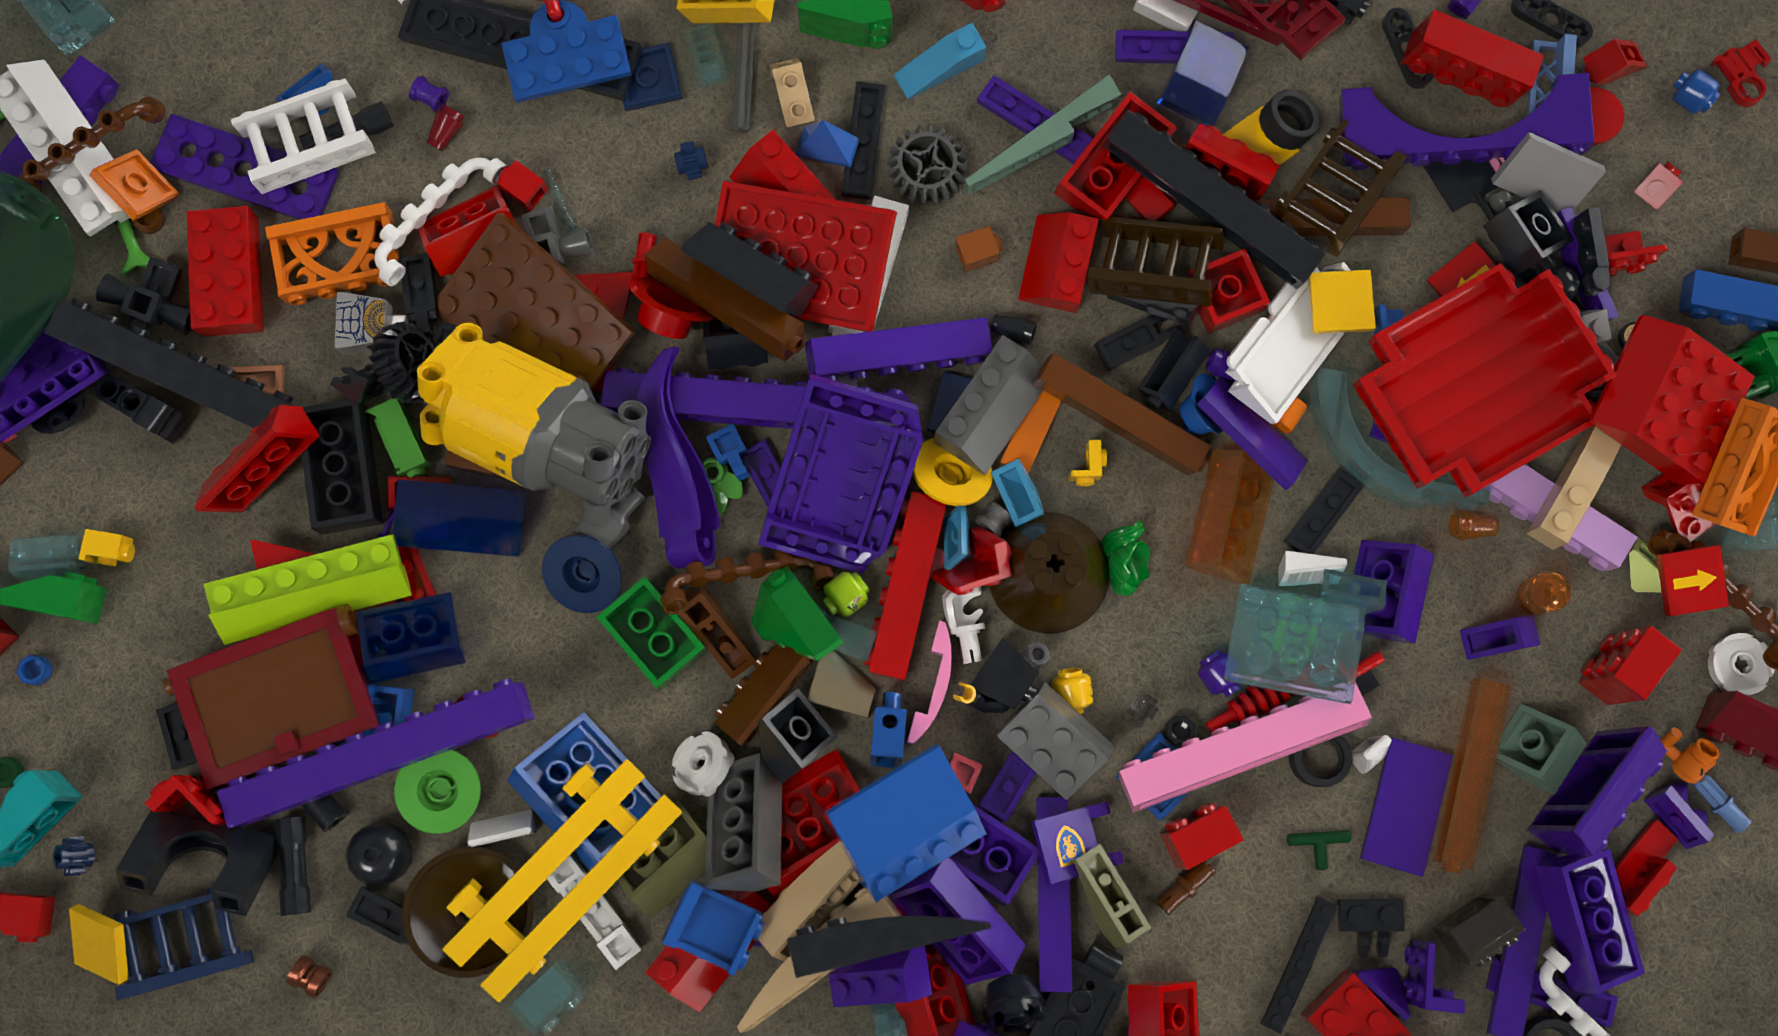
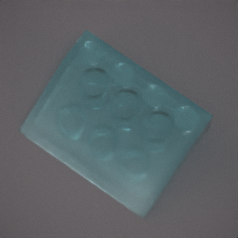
M1240 583L1224 680L1351 705L1364 632L1366 606Z

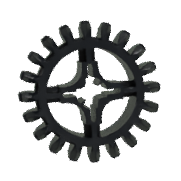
M403 321L383 327L382 330L372 337L373 344L369 346L373 353L369 356V359L374 363V367L371 370L375 371L378 375L376 381H381L383 391H390L391 398H398L401 404L409 403L411 405L425 401L418 393L417 369L433 353L437 346L431 343V336H425L423 329L416 328L413 323L406 324Z

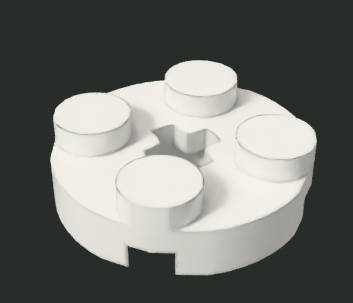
M1736 633L1722 637L1709 649L1708 670L1712 680L1723 692L1737 690L1743 694L1751 695L1762 691L1767 686L1765 684L1768 682L1769 677H1772L1775 669L1766 665L1763 660V653L1768 646L1747 633ZM1738 656L1740 660H1746L1747 666L1743 668V673L1735 666Z
M705 731L700 732L703 735L697 737L690 736L685 739L675 752L672 766L676 768V777L673 776L675 784L692 795L711 796L714 794L734 763V755L729 751L727 743L717 735ZM700 759L705 760L701 768L697 765Z

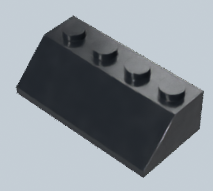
M723 221L720 226L711 222L707 223L682 245L680 250L776 309L798 317L803 315L819 286L810 280L813 276L812 274L796 266L795 270L785 265L788 261L787 259L771 251L770 255L761 251L762 244L748 236L745 240L736 236L738 230Z

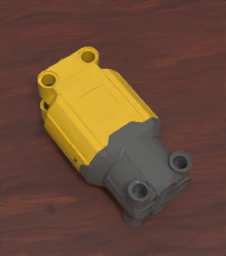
M464 323L457 326L417 369L418 393L426 403H429L420 414L421 438L424 442L430 445L444 443L447 450L532 491L548 489L555 485L582 498V516L589 523L600 524L608 520L611 505L624 501L633 483L642 476L643 459L649 449L651 437L646 432L647 409L641 402L635 400L623 402L618 408V413L596 403L591 388L586 381L504 342L499 341L490 344L484 341L482 329L473 323Z

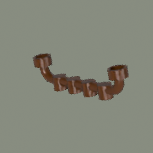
M144 97L139 102L129 104L117 112L110 110L102 111L98 116L97 125L91 129L83 126L77 127L73 132V140L68 144H51L48 148V157L41 161L34 159L25 161L22 168L23 173L13 182L15 198L30 204L36 203L42 196V186L36 180H46L50 176V171L61 163L65 165L71 164L75 159V154L86 147H97L101 137L110 131L120 132L125 127V122L138 115L143 121L152 124L161 122L166 113L164 104L152 97Z
M1665 530L1656 531L1647 542L1648 550L1654 556L1656 554L1673 552L1676 547L1680 550L1706 547L1701 541L1694 540L1690 542L1679 533ZM1723 563L1729 605L1735 609H1742L1751 618V625L1755 630L1766 632L1772 638L1773 643L1769 644L1763 653V660L1770 668L1778 670V626L1774 623L1776 619L1775 611L1766 606L1758 608L1751 601L1753 597L1752 589L1744 584L1735 586L1728 579L1730 575L1729 567Z
M779 550L774 554V559L764 561L761 553H752L745 558L746 564L735 565L731 557H724L715 563L716 568L706 570L702 562L696 561L686 566V573L675 575L668 580L665 593L661 596L660 601L666 614H678L688 606L685 592L678 589L681 586L691 585V587L699 588L710 581L720 580L722 583H730L738 577L749 575L751 578L758 579L769 572H774L785 566H788L792 572L796 568L802 567L812 570L809 579L813 589L816 591H824L825 584L835 578L831 567L823 566L821 562L801 556H793V554Z

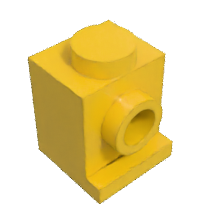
M85 529L78 559L93 564L98 563L116 567L117 561L131 562L135 555L134 539L120 534Z

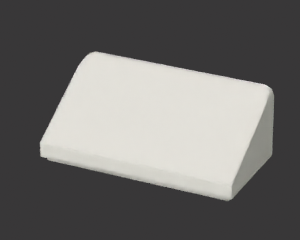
M1137 0L1133 11L1173 31L1185 32L1189 30L1198 11L1173 0Z
M530 809L471 823L468 846L476 847L535 833L537 830L533 811Z

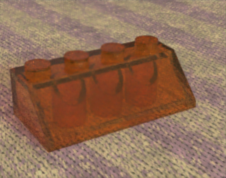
M1213 449L1211 461L1208 464L1204 489L1201 493L1197 518L1194 521L1190 546L1186 554L1185 566L1200 574L1249 586L1274 479L1245 451Z

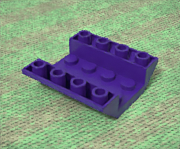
M57 293L0 330V443L109 372L103 359L44 333L59 300L62 299Z

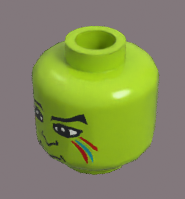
M844 571L825 584L824 593L826 598L822 601L832 615L838 612L843 617H849L866 605L868 601L867 594L870 591L856 572L851 574Z

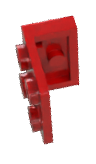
M981 526L969 529L974 558L960 563L951 570L943 567L932 571V578L957 595L969 594L973 591V588L982 585H997L1001 582V579L1012 576L1009 563L1011 549L1008 543Z
M172 775L167 781L159 782L151 790L150 794L152 796L145 802L152 812H177L189 800L213 825H227L220 800L211 792L213 789H206L202 776Z

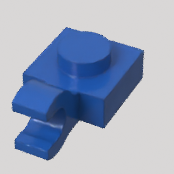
M733 423L706 437L720 465L729 462L739 481L750 477L740 457L748 451Z

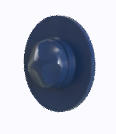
M567 535L555 541L544 555L542 562L544 583L550 594L564 607L580 613H594L607 608L617 598L622 586L621 567L613 552L601 541L587 535Z

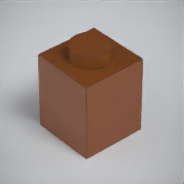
M990 226L958 236L955 240V248L965 273L998 262L1000 251H1003L999 235H993Z

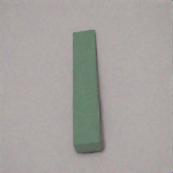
M1110 74L965 179L964 191L966 195L969 196L1072 143L1075 132L1074 128L1118 106L1121 93Z

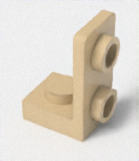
M798 57L769 64L772 77L775 80L786 126L792 127L814 121L805 76Z

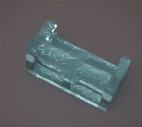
M74 534L11 539L8 572L21 581L34 580L49 575L64 577L65 572L84 575V561L78 559L81 545L77 546V537Z

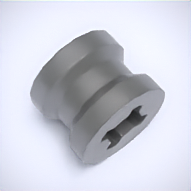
M989 502L986 506V512L983 515H978L974 520L977 527L981 526L998 537L1002 535L1001 530L1004 527H1009L1013 522L1009 513L994 502Z

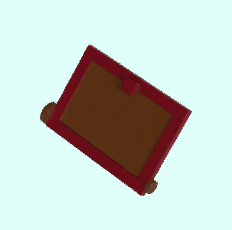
M349 604L334 607L166 670L168 677L163 679L164 689L169 696L175 695L207 790L380 726L350 636L359 633V623L354 610Z

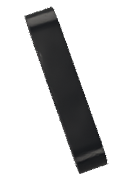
M1513 0L1511 3V12L1516 18L1558 41L1565 34L1574 35L1576 28L1581 30V36L1576 41V48L1584 46L1592 37L1593 28L1587 20L1550 0H1527L1530 2L1527 10L1522 8L1525 0ZM1539 7L1543 8L1542 11L1536 17L1535 13L1538 11L1537 9ZM1547 13L1554 14L1558 18V25L1551 26L1547 24L1544 20V15ZM1567 21L1569 24L1565 27L1566 29L1564 31L1560 30Z
M1393 8L1383 18L1382 28L1406 83L1415 89L1424 88L1432 80L1433 74L1426 73L1421 80L1419 77L1412 75L1414 72L1409 69V65L1400 64L1404 57L1400 50V44L1408 42L1412 35L1411 33L1416 28L1406 10ZM1393 17H1395L1396 20L1403 21V23L1400 25V31L1402 33V36H1400L1398 39H1396V37L1400 33L1398 26L1396 24H1390Z

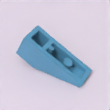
M970 23L942 38L897 71L894 77L905 97L909 100L985 60L986 45L973 23Z

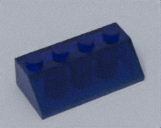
M398 479L393 532L397 547L519 557L526 491Z

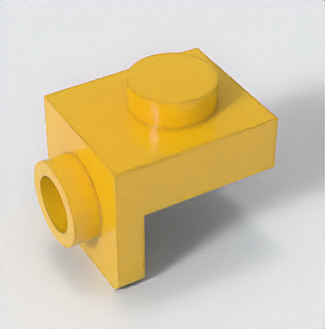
M1088 440L1085 445L1086 470H1072L1068 475L1069 481H1076V486L1095 485L1094 481L1101 479L1102 467L1107 465L1106 449H1101V440Z

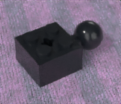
M1541 190L1508 207L1483 225L1490 241L1496 245L1504 257L1506 265L1513 271L1515 276L1536 265L1540 273L1550 269L1552 274L1561 280L1563 291L1569 301L1577 295L1580 289L1578 274L1568 266L1557 265L1551 256L1574 241V239Z

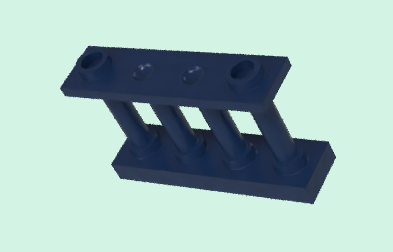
M212 887L207 888L208 895L134 915L133 910L113 914V920L124 924L129 976L128 980H126V985L115 987L117 1000L254 963L252 950L241 952L240 946H236L229 912L215 910L223 947V951L220 952L221 958L210 961L209 955L205 956L195 906L213 901ZM182 910L192 960H189L190 967L178 970V965L173 963L164 915ZM150 919L160 969H157L158 976L147 979L146 973H142L132 923Z

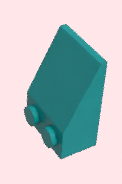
M27 770L13 781L14 786L6 793L0 809V868L14 867L83 798L58 771Z

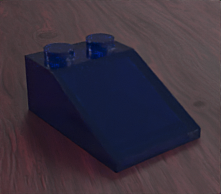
M1196 21L1156 103L1198 124L1201 123L1205 126L1215 125L1229 97L1249 47Z

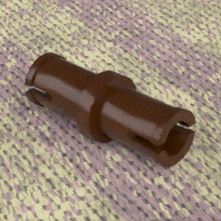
M1207 861L1194 866L1183 877L1179 875L1175 879L1176 883L1156 899L1157 904L1162 910L1165 909L1167 915L1170 916L1186 899L1194 898L1197 895L1196 890L1216 874L1210 864L1206 865Z

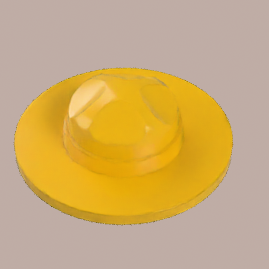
M935 438L925 441L919 452L913 475L919 487L927 495L947 505L966 506L980 501L988 493L993 480L992 468H990L986 475H983L934 443Z

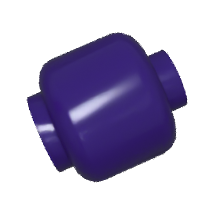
M1218 649L1199 662L1201 667L1198 670V676L1212 695L1223 693L1225 697H1228L1241 688L1238 682L1243 679L1244 671L1230 652L1222 653Z

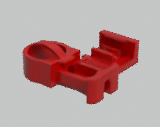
M1755 39L1739 50L1736 47H1732L1724 55H1718L1711 62L1710 67L1712 68L1716 65L1730 82L1726 90L1738 106L1752 107L1763 98L1766 92V84L1755 72V66L1760 64L1764 68L1768 66L1772 59ZM1742 83L1753 84L1758 90V97L1752 99L1747 94Z

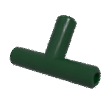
M1348 830L1292 833L1287 835V844L1289 846L1313 845L1316 870L1328 869L1326 844L1349 843L1351 841V833Z

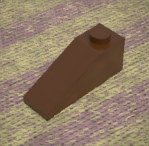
M690 586L684 592L688 606L684 611L678 613L679 616L731 679L735 678L752 666L757 659L720 604L705 586L699 588Z

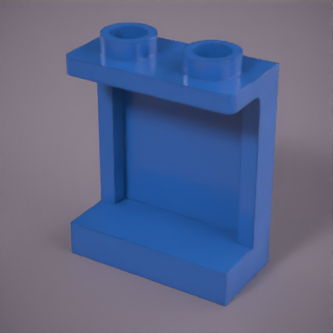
M690 879L663 934L662 943L673 949L676 946L727 970L728 974L734 976L737 969L743 970L750 956V952L746 950L751 939L757 940L765 922L761 921V911L715 889H708L704 884Z

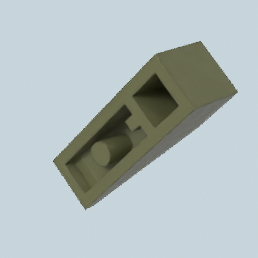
M1101 844L1073 860L1095 921L1112 949L1127 945L1152 928Z

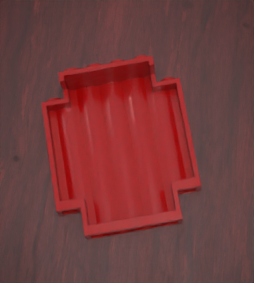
M1500 263L1371 337L1368 340L1369 344L1383 366L1361 377L1353 386L1359 398L1369 410L1375 424L1385 436L1391 450L1401 462L1407 476L1417 489L1450 472L1454 483L1466 498L1593 426L1588 420L1596 405L1586 398L1585 393L1614 378L1617 374L1614 371V364L1610 357L1603 354L1599 348L1595 333L1585 326L1580 318L1579 308L1574 302L1569 301L1563 291L1561 280L1556 275H1553L1550 269L1542 272L1529 283L1517 289L1514 276Z

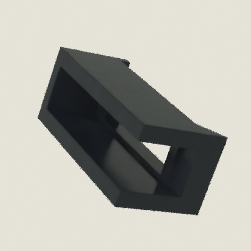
M1176 329L1137 388L1145 397L1144 402L1148 406L1158 411L1161 408L1171 412L1174 411L1173 406L1204 358L1213 355L1198 336L1194 335L1192 340L1189 341L1181 330Z

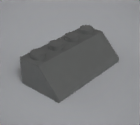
M1002 335L936 430L934 443L978 472L986 475L1044 391L1032 384L1042 366L1028 350Z
M761 753L734 761L715 793L708 796L705 887L708 889L756 892L780 885L782 784L764 763Z

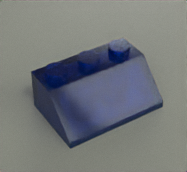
M451 592L356 612L363 666L371 683L466 663L461 632Z

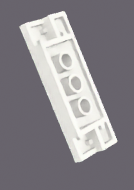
M45 60L6 65L9 71L0 75V110L35 160L41 161L48 157V148L51 144L60 143L66 145L73 140V132L77 127L92 128ZM101 140L97 147H86L75 154V159L71 164L65 165L61 163L52 169L48 177L81 227L90 237L116 220L122 223L130 218L89 175L93 168L113 160V157Z

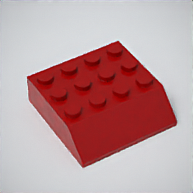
M1639 315L1615 364L1614 371L1617 376L1607 381L1588 422L1678 485L1706 483L1740 400L1746 397L1755 376L1688 327L1646 315Z

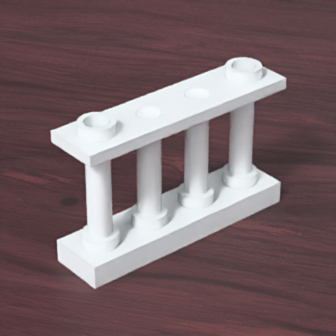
M345 78L330 81L325 86L256 111L244 112L239 117L231 119L232 125L243 138L249 136L258 166L247 172L251 183L261 194L375 153L373 144L364 130L356 131L346 101L356 98V94ZM335 105L344 135L328 142L318 111ZM306 116L316 145L313 148L299 152L289 122ZM278 126L287 156L270 162L261 132Z

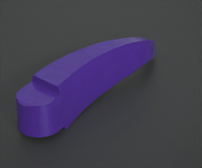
M673 346L664 349L652 363L642 381L636 401L644 404L647 409L646 432L651 437V443L644 459L656 501L659 538H665V553L671 566L683 569L688 564L696 561L702 562L704 566H710L714 562L716 556L715 530L719 529L721 525L714 492L705 468L683 432L673 410L670 398V379L672 367L679 352V348Z

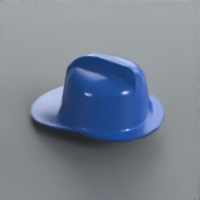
M1202 373L1196 376L1191 393L1181 403L1179 408L1183 419V430L1190 434L1204 435L1211 431L1217 434L1223 432L1197 404L1216 381L1208 374Z

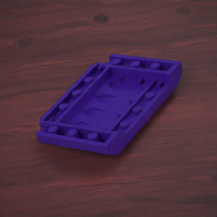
M810 374L766 513L758 545L862 574L876 557L879 558L886 552L921 450L923 435L918 406Z

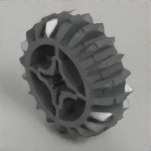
M932 125L928 126L927 132H923L921 126L916 127L915 135L910 130H907L905 132L906 139L901 137L896 139L898 147L892 146L890 148L892 157L887 159V165L891 167L888 170V177L894 178L892 181L893 188L901 187L899 190L901 197L909 192V201L911 203L916 200V197H921L922 206L926 205L927 198H931L934 205L938 204L939 195L943 200L947 201L949 199V192L953 194L958 192L957 184L964 183L965 177L962 174L967 172V165L963 164L967 156L965 153H960L962 144H953L955 141L953 134L945 138V130L943 128L938 133H934ZM929 146L926 150L921 152L914 150L918 147ZM939 149L947 155L952 168L946 167L945 163L938 159ZM932 156V167L929 165V169L925 168L922 174V164L925 165V162H929ZM903 162L908 163L909 167L917 172L915 181L906 174ZM943 178V180L938 183L929 185L925 184L930 179L941 180Z

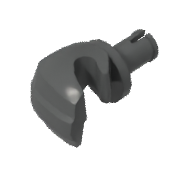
M632 486L624 501H619L614 506L611 505L608 520L600 524H593L583 518L575 527L574 533L593 537L604 543L612 551L617 544L624 540L628 534L627 531L631 528L627 518L646 498Z

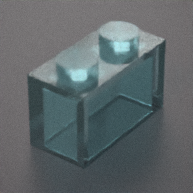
M559 960L508 1008L533 1036H536L541 1031L546 1035L560 1022L557 1016L565 1008L571 1012L584 999L581 993L587 987L562 960Z

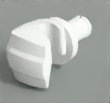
M981 586L973 588L971 593L965 595H957L948 589L942 595L947 629L949 630V635L955 634L956 637H959L963 664L972 663L971 649L974 662L983 661L977 633H980V629H985V622L975 624L982 615L983 610L978 609L971 615H966L963 612L964 605L970 599L981 595Z

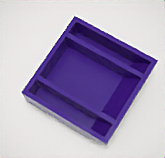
M1650 726L1597 731L1578 757L1555 795L1550 796L1527 828V831L1559 854L1593 856L1600 853L1608 843L1606 837L1613 828H1617L1626 818L1625 810L1631 802L1637 801L1645 790L1643 785L1649 776H1654L1663 765L1661 760L1667 751L1655 730Z

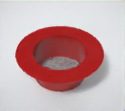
M638 277L629 282L631 291L642 300L636 316L638 322L658 335L672 339H685L688 337L694 321H709L715 318L654 278Z

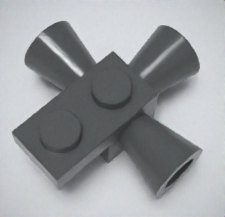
M548 206L521 214L526 234L563 267L568 266L566 257L595 254L593 241L586 226L561 238L552 207Z

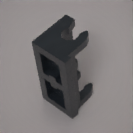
M370 364L359 371L350 366L342 367L341 370L344 374L348 375L340 378L334 377L330 383L331 386L355 404L388 392L383 391L381 381H376L378 375L375 371L371 370L374 366Z

